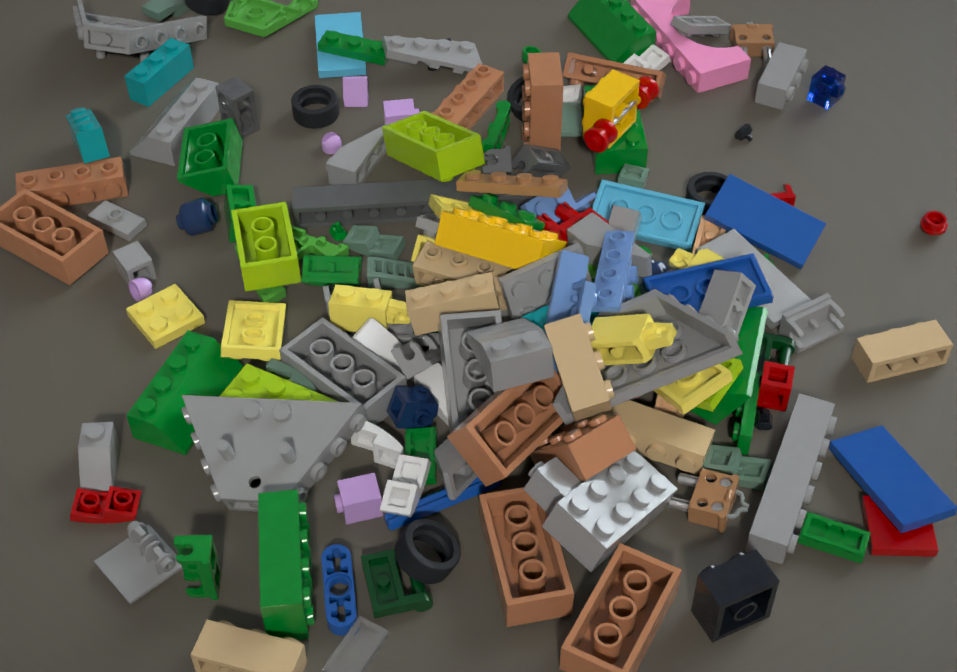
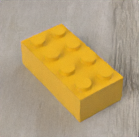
M454 207L453 212L442 211L434 245L513 269H520L564 249L567 242L557 239L558 234L554 232L533 230L532 226L526 224H513L507 222L508 219L489 217L477 210H465Z

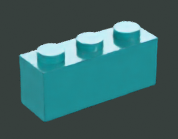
M170 38L127 73L124 77L130 100L149 107L193 70L194 65L190 45Z
M84 107L76 108L70 111L71 114L65 115L74 145L84 164L110 157L102 128L91 109L86 110Z

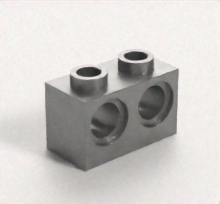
M237 76L215 86L221 120L233 118L241 138L258 131L259 123L253 89Z

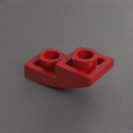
M109 486L108 493L77 488L70 513V521L103 524L136 520L142 491Z

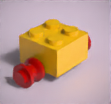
M614 69L605 77H602L598 84L591 91H588L583 98L584 116L581 124L583 126V138L587 147L598 153L604 152L607 148L610 149L636 122L637 109H645L651 100H654L659 95L658 84L648 76L636 79Z

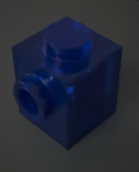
M825 65L812 76L807 100L828 110L844 95L846 75L835 68Z

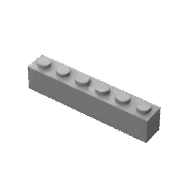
M799 393L753 521L745 552L748 553L757 549L764 559L782 565L786 554L794 553L799 536L793 534L795 527L802 529L807 511L801 508L803 503L810 504L815 486L809 484L811 479L818 480L823 463L817 460L819 456L825 458L830 440L825 439L826 433L833 434L837 422V417L832 416L835 407L834 403Z

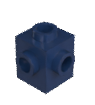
M419 385L414 387L395 386L386 411L397 428L431 427L433 419L437 416L439 404L426 387Z

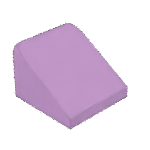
M367 76L343 77L344 107H367L369 101Z

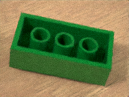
M596 85L584 86L583 98L588 91H591ZM637 109L636 122L610 149L607 148L601 153L590 149L595 175L618 174L625 163L646 168L648 146L639 109Z
M298 489L258 493L260 609L265 631L268 635L279 638L309 639V626L315 625L313 604L311 605V596H313L312 576H310L312 558L308 541L311 540L306 502H300Z

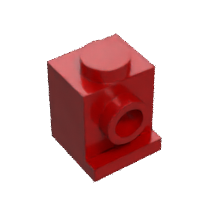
M765 361L759 386L758 407L786 412L792 390L795 366Z

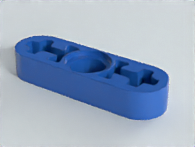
M334 544L327 547L321 556L325 611L329 630L335 635L344 636L353 632L358 623L353 568L349 549L343 545ZM334 558H340L341 572L334 571ZM338 583L349 587L347 592L342 595H334L330 592V589ZM344 606L345 622L338 621V607Z

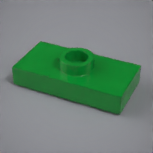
M436 427L407 428L405 433V455L429 459L431 466L425 485L436 484L437 463L434 453L437 449Z
M807 512L797 543L862 564L871 532Z

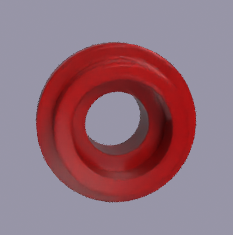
M929 211L921 218L920 227L929 235H941L947 230V218L941 212Z

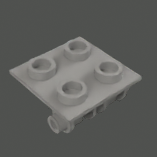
M133 521L128 525L129 538L94 560L97 567L130 605L183 569L182 565L176 561L175 557L177 555L149 524L146 526L143 522Z

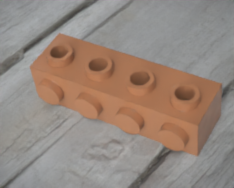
M570 52L567 54L563 77L570 80V85L581 84L582 87L584 83L593 86L597 85L602 77H605L614 69L636 79L642 76L652 78L659 87V95L656 99H661L667 76L663 71Z
M478 63L431 114L470 130L504 92V72Z
M122 157L96 160L86 164L77 163L15 173L16 194L25 188L59 207L128 196L127 179Z

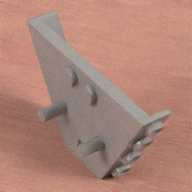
M76 0L77 6H72L78 40L83 41L84 48L96 50V58L98 59L106 58V51L129 55L140 53L141 63L149 56L150 50L158 49L170 38L184 43L207 39V16L203 15L164 23H154L88 14L84 11L82 0Z
M656 289L622 303L620 312H600L598 317L650 314L654 322L672 323L677 331L672 346L656 349L652 359L646 363L604 365L605 369L600 370L603 381L610 380L615 398L610 399L611 407L635 397H640L665 385H670L675 381L743 354L737 343L739 338L729 326H720L709 315L703 316L691 305H683L673 295H665ZM562 385L552 405L565 425L576 421H574Z
M182 395L185 407L181 408L183 416L188 425L193 424L195 432L191 433L192 440L198 450L202 449L205 456L200 459L207 476L212 475L214 483L210 485L211 491L216 501H223L229 510L258 512V493L298 489L299 500L304 502L309 489L315 482L320 481L325 476L329 464L335 457H339L344 452L348 440L354 433L359 432L363 428L368 416L362 403ZM254 479L261 480V484L257 488L250 487V483Z

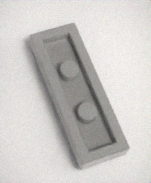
M673 16L670 24L678 29L679 34L691 37V35L705 37L706 34L712 36L729 34L732 26L717 16Z

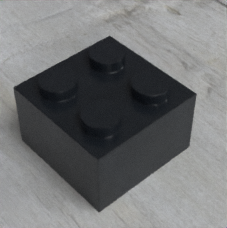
M757 549L746 554L738 553L728 562L718 566H708L698 574L691 612L713 643L770 617L780 580Z

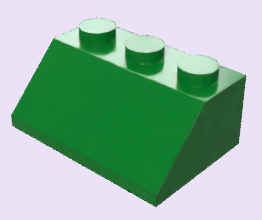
M233 118L184 128L177 174L179 183L213 197L224 195L226 185H239L243 140Z

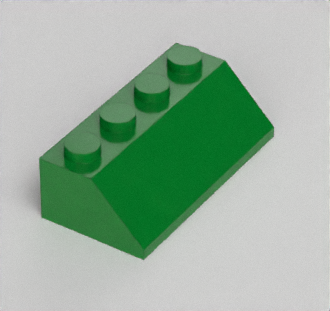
M579 0L568 13L567 18L606 60L624 63L634 53L640 56L652 44L655 45L656 30L626 0Z
M751 307L747 309L738 335L739 340L737 341L743 354L735 357L741 360L743 370L714 411L694 407L690 410L691 412L717 425L751 398L768 313L767 308Z
M188 330L126 416L133 438L186 456L194 445L191 433L195 432L193 424L188 425L183 416L181 408L185 407L182 395L219 397L244 366L237 359L221 357V345L214 338Z

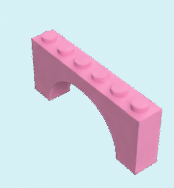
M631 0V6L656 30L655 45L670 56L671 63L675 69L681 73L687 83L697 93L748 79L751 58L739 46L728 48L705 46L679 34L678 30L670 25L673 16L689 14L691 0Z

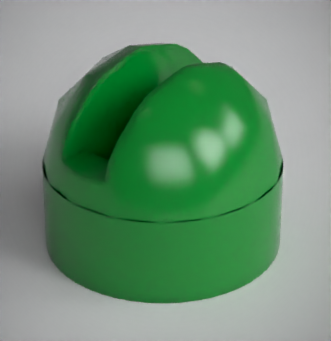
M525 46L522 51L523 63L527 64L528 53H542L541 50L534 46Z

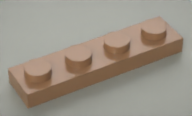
M469 170L456 181L457 191L561 198L568 190L567 179H559L557 175L532 177L530 173H521L511 176L501 171L481 174L479 170Z

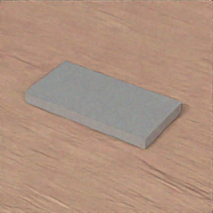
M735 229L695 250L694 254L696 255L701 249H709L725 259L754 253L774 296L773 303L756 306L768 309L765 324L770 329L781 323L782 314L811 301L806 294Z

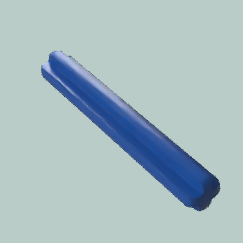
M477 477L455 500H450L446 490L442 489L420 498L412 517L385 513V524L389 530H395L414 520H419L501 485V480L486 487Z

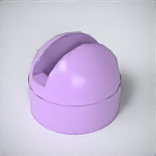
M328 132L323 136L321 141L323 152L335 154L342 147L341 138L336 133Z
M144 277L129 281V290L132 297L138 302L148 298L152 293L151 281Z

